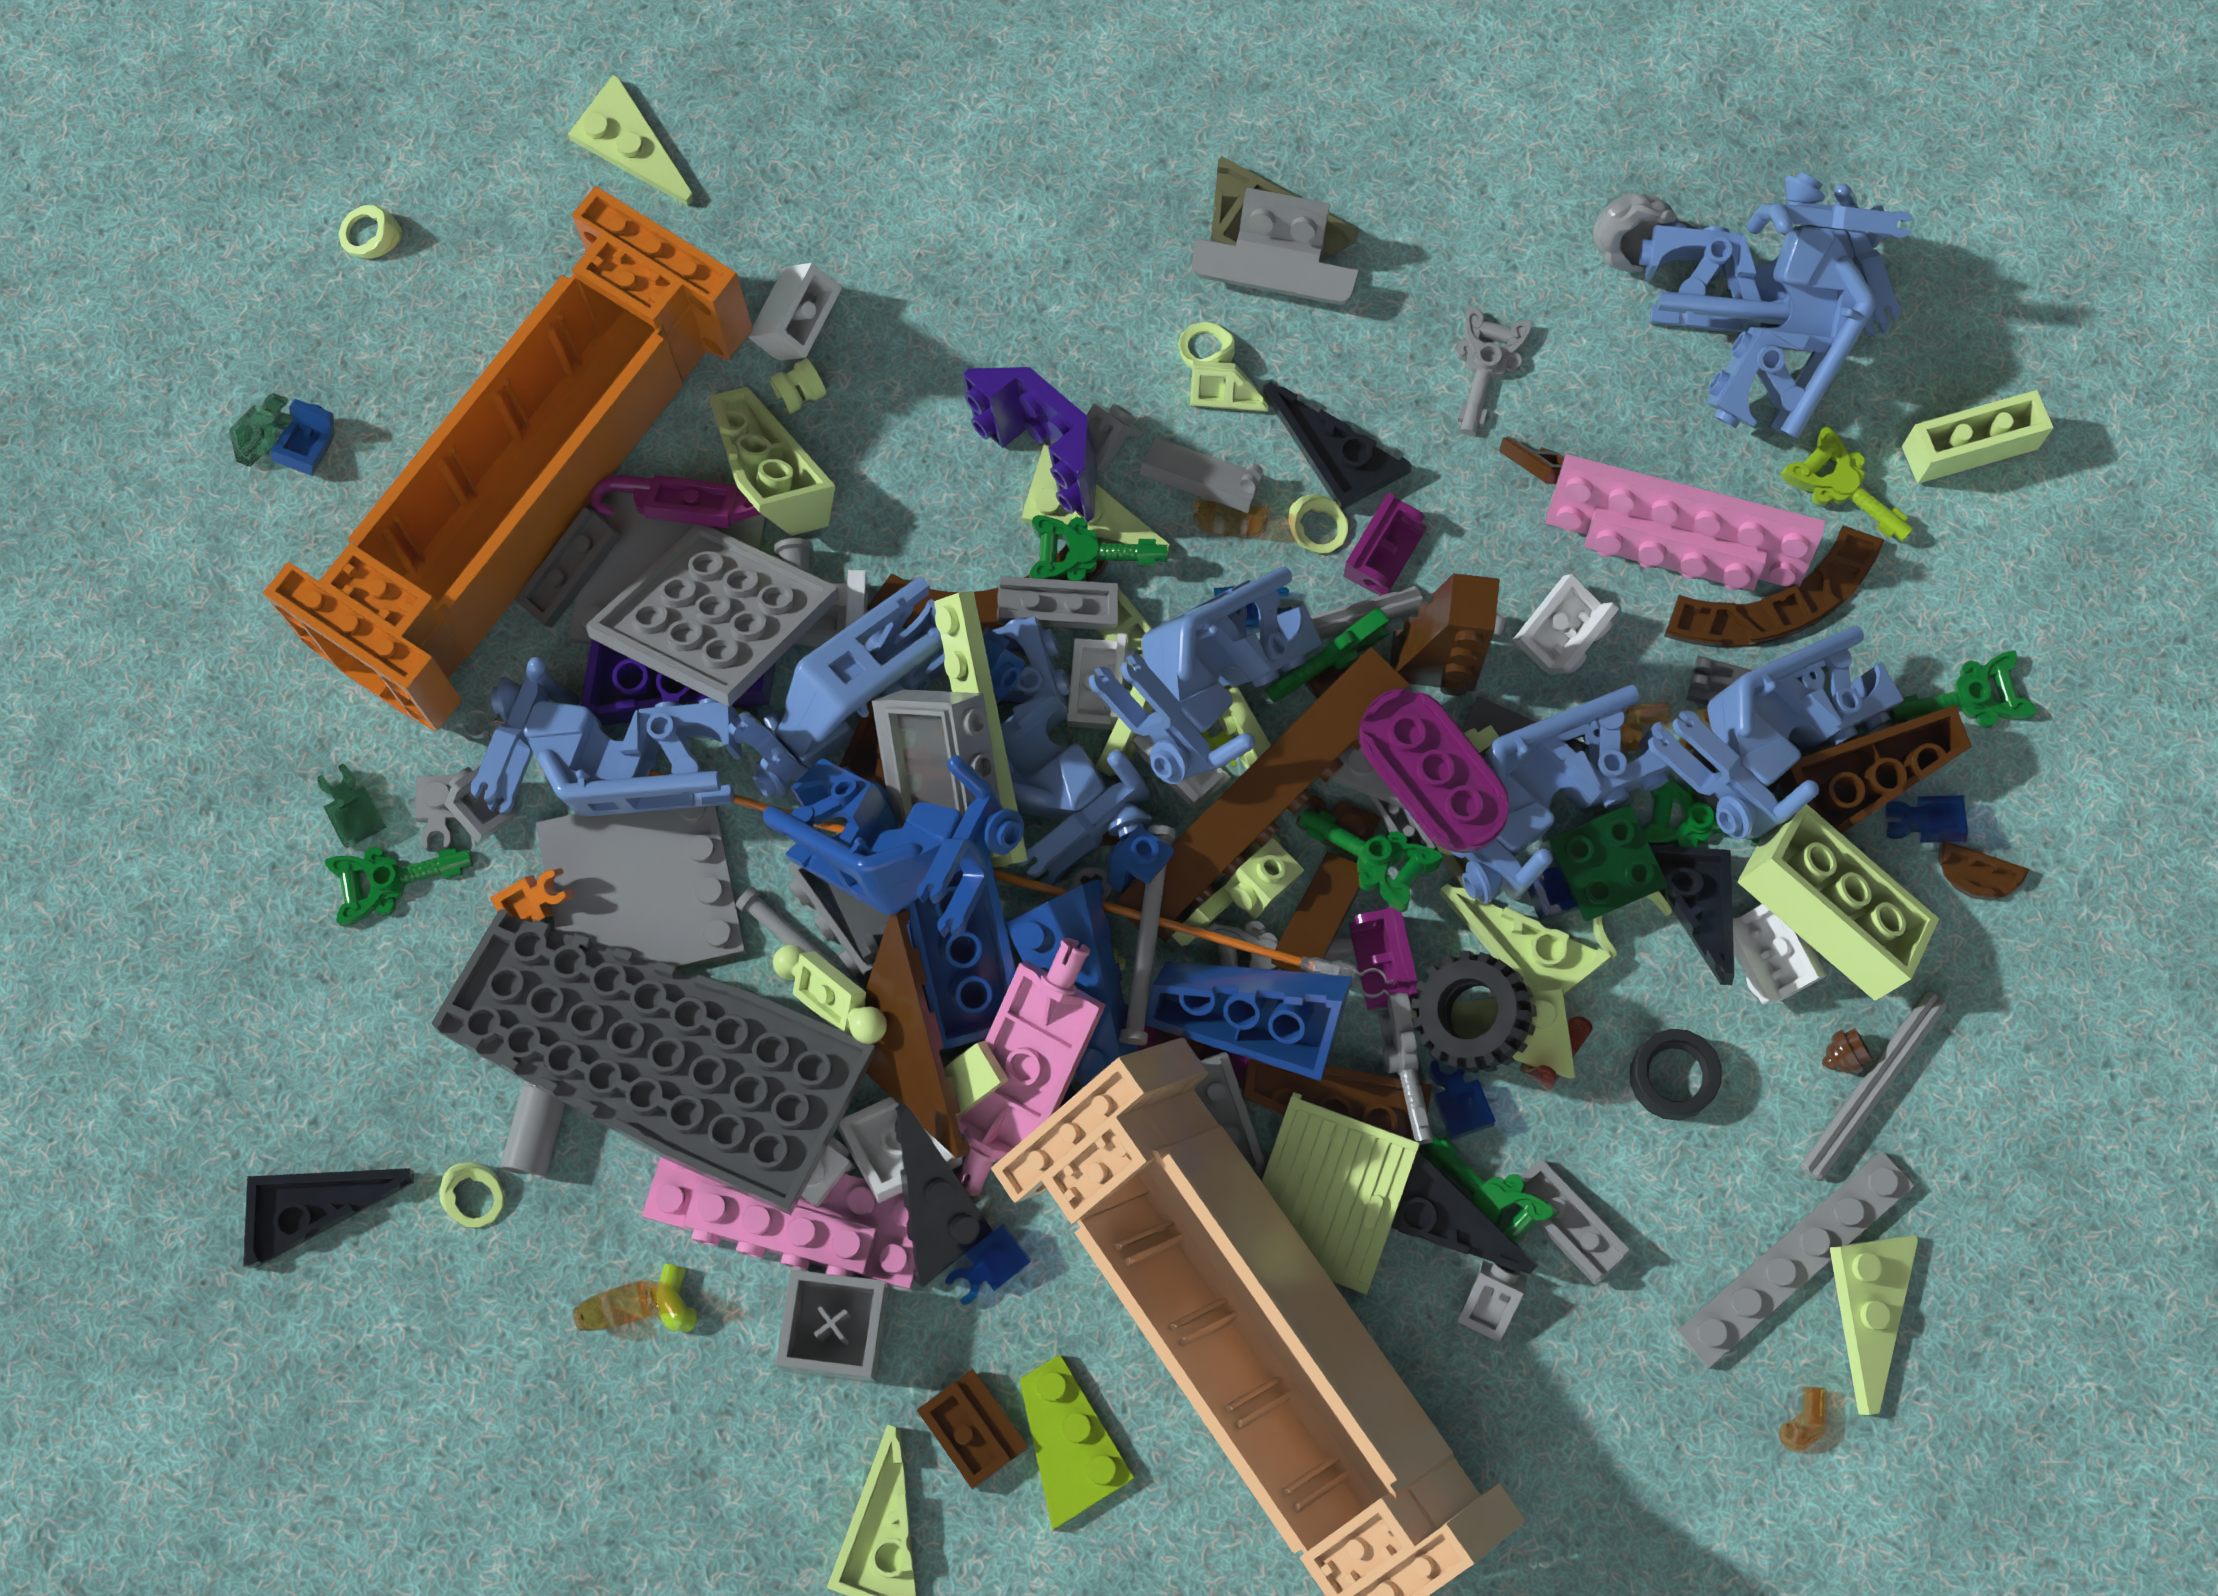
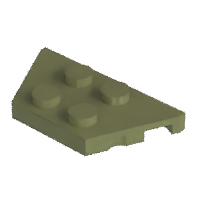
M1221 156L1217 167L1211 241L1236 246L1247 187L1294 197L1297 196ZM1328 214L1319 262L1353 245L1358 239L1359 230Z

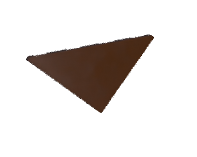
M904 908L889 917L865 990V1007L877 1008L884 1014L887 1021V1029L884 1036L879 1041L872 1043L875 1045L877 1052L866 1074L899 1105L901 1103L907 1105L921 1126L957 1159L968 1155L970 1146L968 1140L961 1137L956 1114L961 1113L952 1077L946 1078L939 1052V1049L944 1048L935 1012L929 1013L922 987V985L927 984L919 949L918 947L912 948L907 929L908 921L911 919L908 910Z

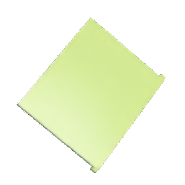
M1293 1092L1262 1183L1331 1281L1367 1295L1420 1143L1301 1099V1094Z

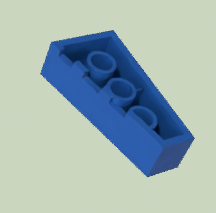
M1100 878L1082 884L1005 923L1022 961H1028L1046 972H1049L1063 938L1079 941L1078 949H1080L1082 944H1085L1090 949V953L1086 957L1074 985L1077 989L1106 1004L1076 1070V1074L1083 1087L1118 1057L1138 1051L1137 1045L1123 1043L1119 1040L1120 1030L1126 1028L1128 1004H1125L1120 984V981L1123 979L1119 962H1115L1110 936L1113 934L1109 917H1105L1101 899L1103 889Z
M1166 961L1152 985L1145 1025L1321 1081L1333 1051L1353 977Z

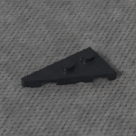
M1271 381L1263 386V394L1332 500L1336 502L1341 510L1411 473L1412 465L1408 460L1403 457L1398 460L1376 447V441L1366 435L1355 433L1351 426L1321 409L1317 412L1298 401V395L1287 388L1278 387Z
M1649 845L1667 882V886L1660 890L1720 985L1732 986L1734 979L1731 850Z
M901 1103L895 1108L897 1112L895 1132L896 1140L901 1144L904 1169L900 1170L904 1207L908 1211L907 1234L908 1239L912 1241L915 1262L913 1278L920 1286L924 1287L993 1230L911 1109L904 1103Z
M1418 1148L1391 1228L1467 1255L1471 1254L1495 1262L1497 1265L1512 1270H1519L1530 1274L1538 1264Z
M410 1168L247 1176L243 1266L249 1269L257 1268L414 1183V1171Z

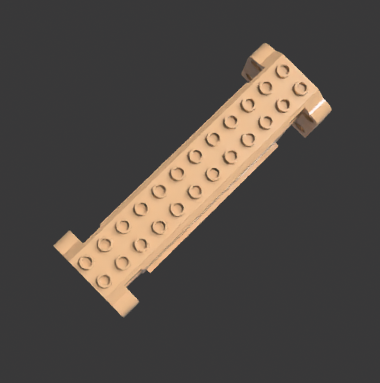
M1179 1038L1118 1057L993 1165L991 1170L1014 1203L1049 1191L1071 1225L1076 1222L1079 1224L1080 1228L1074 1233L1294 1554L1300 1550L1303 1551L1304 1554L1299 1558L1325 1596H1429L1474 1565L1527 1520L1500 1482L1482 1495L1475 1488L1454 1458V1454L1227 1132L1216 1122L1194 1091L1196 1085L1208 1075V1071L1186 1040Z

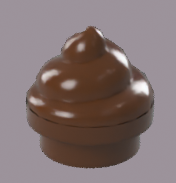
M1856 1028L1846 1033L1841 1029L1832 1035V1043L1826 1048V1056L1822 1059V1065L1830 1070L1839 1069L1846 1074L1853 1072L1858 1074L1865 1070L1864 1065L1872 1062L1873 1058Z

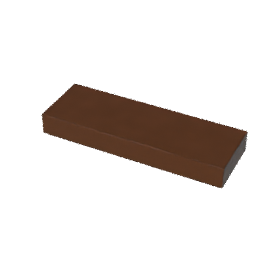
M1327 851L1275 949L1303 958L1301 966H1295L1275 959H1271V964L1287 971L1313 973V970L1307 969L1309 960L1315 962L1316 960L1324 961L1361 889L1358 882L1360 873L1357 872V863Z

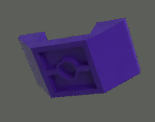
M1030 367L969 368L962 373L967 391L964 396L971 407L973 414L971 423L976 432L986 440L991 438L1002 448L1007 446L1025 430L1036 442L1042 443L1044 441L1047 445H1050L1048 448L1052 463L1050 472L1056 481L1058 490L1056 498L1067 512L1071 514L1076 512L1086 522L1092 520L1095 513L1097 462L1088 416Z

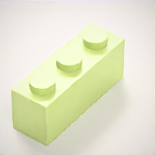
M2035 390L1915 424L1903 443L1902 448L1916 482L1919 484L2038 450L2054 427L2038 391Z

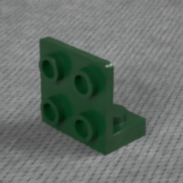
M1630 804L1551 837L1538 847L1539 850L1543 848L1552 853L1553 860H1556L1580 914L1586 922L1658 892L1667 886L1664 875Z

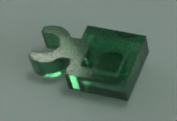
M275 393L268 395L262 407L254 404L229 429L236 462L251 467L276 443L274 432L277 429H285L292 421V415L281 412L282 408L289 402L288 398Z
M341 764L338 766L343 775L340 784L330 786V783L323 775L317 777V782L320 789L328 797L335 800L323 807L341 843L346 848H349L387 828L369 791L364 785L354 790L356 785L355 776L346 765Z

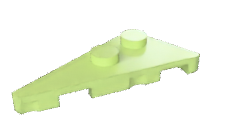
M612 75L569 131L568 136L570 140L689 206L693 201V194L619 78Z
M1043 445L1021 516L1023 523L1032 525V519L1036 515L1058 519L1067 525L1075 517L1082 518L1076 512L1073 514L1067 512L1056 498V493L1058 492L1056 481L1050 472L1052 467L1048 449L1050 445ZM1096 484L1094 518L1087 522L1088 530H1093L1097 534L1098 542L1106 544H1138V539H1156V544L1168 545V556L1170 544Z
M1447 883L1439 891L1441 897L1490 954L1517 971L1524 978L1523 982L1530 987L1532 993L1563 989L1565 996L1604 965L1611 957L1603 949L1598 948V950L1585 946L1570 939L1569 934L1557 929L1545 928L1539 921L1508 907L1502 909L1490 903L1483 904L1478 898L1472 899L1465 888H1455Z
M1563 989L1534 992V997L1531 998L1532 1004L1537 1009V1016L1532 1017L1531 1024L1536 1026L1534 1035L1528 1034L1524 1041L1528 1047L1523 1053L1517 1051L1512 1057L1518 1062L1568 1079L1576 1078ZM1490 998L1454 1003L1451 1011V1022L1456 1034L1465 1039H1474L1489 1031L1497 1017V999ZM1411 1009L1412 1017H1417L1416 1011Z
M1917 1235L1830 1247L1859 1415L1880 1413L1918 1244Z
M888 1424L827 1586L828 1589L846 1596H916L900 1429Z

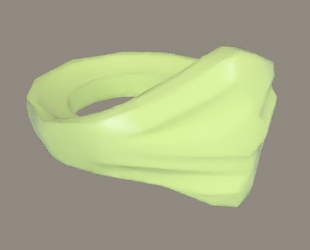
M374 205L360 206L351 211L342 221L339 231V238L343 249L351 256L363 259H372L388 253L398 245L402 237L401 227L393 215L382 207ZM371 217L377 221L378 230L375 237L371 238L366 244L360 246L352 245L349 234L353 224L358 219Z
M1201 322L1190 325L1181 333L1178 342L1181 358L1191 370L1193 361L1231 363L1235 354V340L1232 334L1215 323ZM1209 333L1220 341L1222 348L1221 351L1210 357L1199 359L1190 353L1188 344L1195 335Z
M1310 494L1300 497L1289 509L1288 522L1292 535L1297 544L1303 549L1316 554H1330L1343 545L1348 534V521L1335 501L1327 496ZM1313 510L1316 513L1324 512L1332 517L1338 527L1335 539L1327 544H1316L1305 535L1304 527L1300 523L1303 515Z
M464 1162L453 1165L444 1174L440 1187V1202L444 1210L454 1221L465 1227L481 1228L497 1219L504 1208L505 1192L498 1176L490 1168L474 1162ZM468 1177L474 1181L483 1182L493 1193V1206L482 1217L474 1218L467 1216L461 1212L456 1204V1194L453 1189L460 1181Z

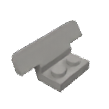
M1247 187L1236 246L1195 238L1192 270L1197 277L1343 305L1350 301L1359 273L1357 269L1319 262L1330 203Z

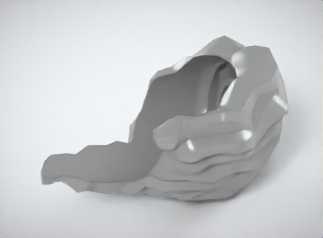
M1631 193L1614 200L1599 214L1593 230V241L1596 248L1602 253L1606 264L1610 267L1625 270L1626 272H1642L1646 270V265H1639L1641 243L1643 239L1649 240L1656 225L1678 222L1685 224L1687 228H1702L1686 221L1681 222L1671 206L1660 200L1659 197Z

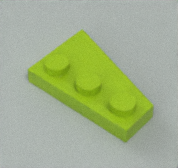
M1060 1354L1019 1379L1052 1530L1057 1529L1134 1480L1132 1473Z

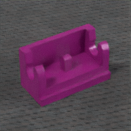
M1389 492L1347 559L1343 577L1379 596L1389 593L1427 529V526L1422 524L1425 518L1422 512L1395 498L1396 496Z
M1391 907L1356 915V921L1350 922L1348 926L1358 971L1363 973L1367 969L1376 968L1385 974L1387 981L1393 980V983L1387 984L1380 973L1375 971L1367 972L1360 976L1363 991L1370 995L1378 994L1382 990H1386L1389 994L1406 993L1409 996L1410 1003H1412V998L1418 999L1420 991L1415 989L1418 981L1402 912ZM1386 993L1375 998L1364 995L1367 1011L1388 1007V995Z

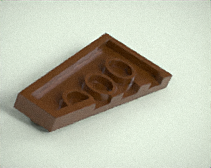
M1250 1058L1247 1060L1242 1088V1097L1245 1100L1284 1117L1293 1092L1302 1095L1301 1099L1415 1141L1401 1080L1398 1078L1327 1065L1322 1079L1319 1081ZM1420 1083L1428 1114L1432 1085Z

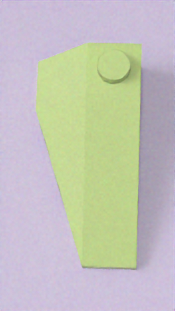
M748 387L711 395L710 404L736 485L759 513L791 536L828 527L835 485Z

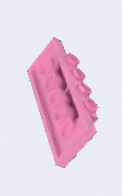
M1565 454L1545 520L1547 525L1586 534L1584 548L1595 550L1602 557L1615 555L1637 561L1644 568H1654L1657 566L1680 572L1687 579L1700 577L1722 583L1729 590H1739L1742 588L1753 592L1758 580L1785 587H1791L1795 584L1800 588L1823 536L1826 522L1825 520Z
M660 1156L642 1213L644 1219L692 1231L691 1239L702 1244L718 1247L720 1239L737 1243L736 1252L754 1258L763 1259L765 1251L782 1256L781 1264L795 1269L808 1271L809 1264L811 1263L826 1267V1274L849 1277L856 1275L867 1279L882 1280L889 1285L911 1290L914 1280L913 1270H915L912 1241L908 1239L907 1234L908 1211L904 1207L903 1192L878 1203L865 1179L843 1174L818 1208L800 1197L794 1211L789 1215Z

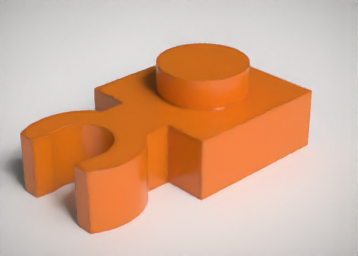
M556 868L543 872L537 881L534 875L524 877L491 896L490 899L497 912L500 909L508 910L511 916L533 923L534 919L542 922L554 915L549 904L568 901L575 893L573 889L559 893L555 891L553 881L564 873L562 868Z

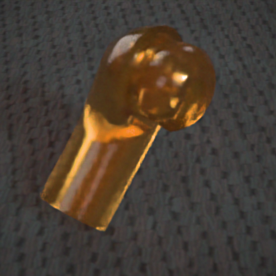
M1668 702L1638 704L1629 706L1624 712V722L1621 725L1620 746L1625 751L1637 750L1640 747L1639 740L1643 738L1642 731L1646 725H1654L1657 722L1662 724L1670 721L1671 709Z

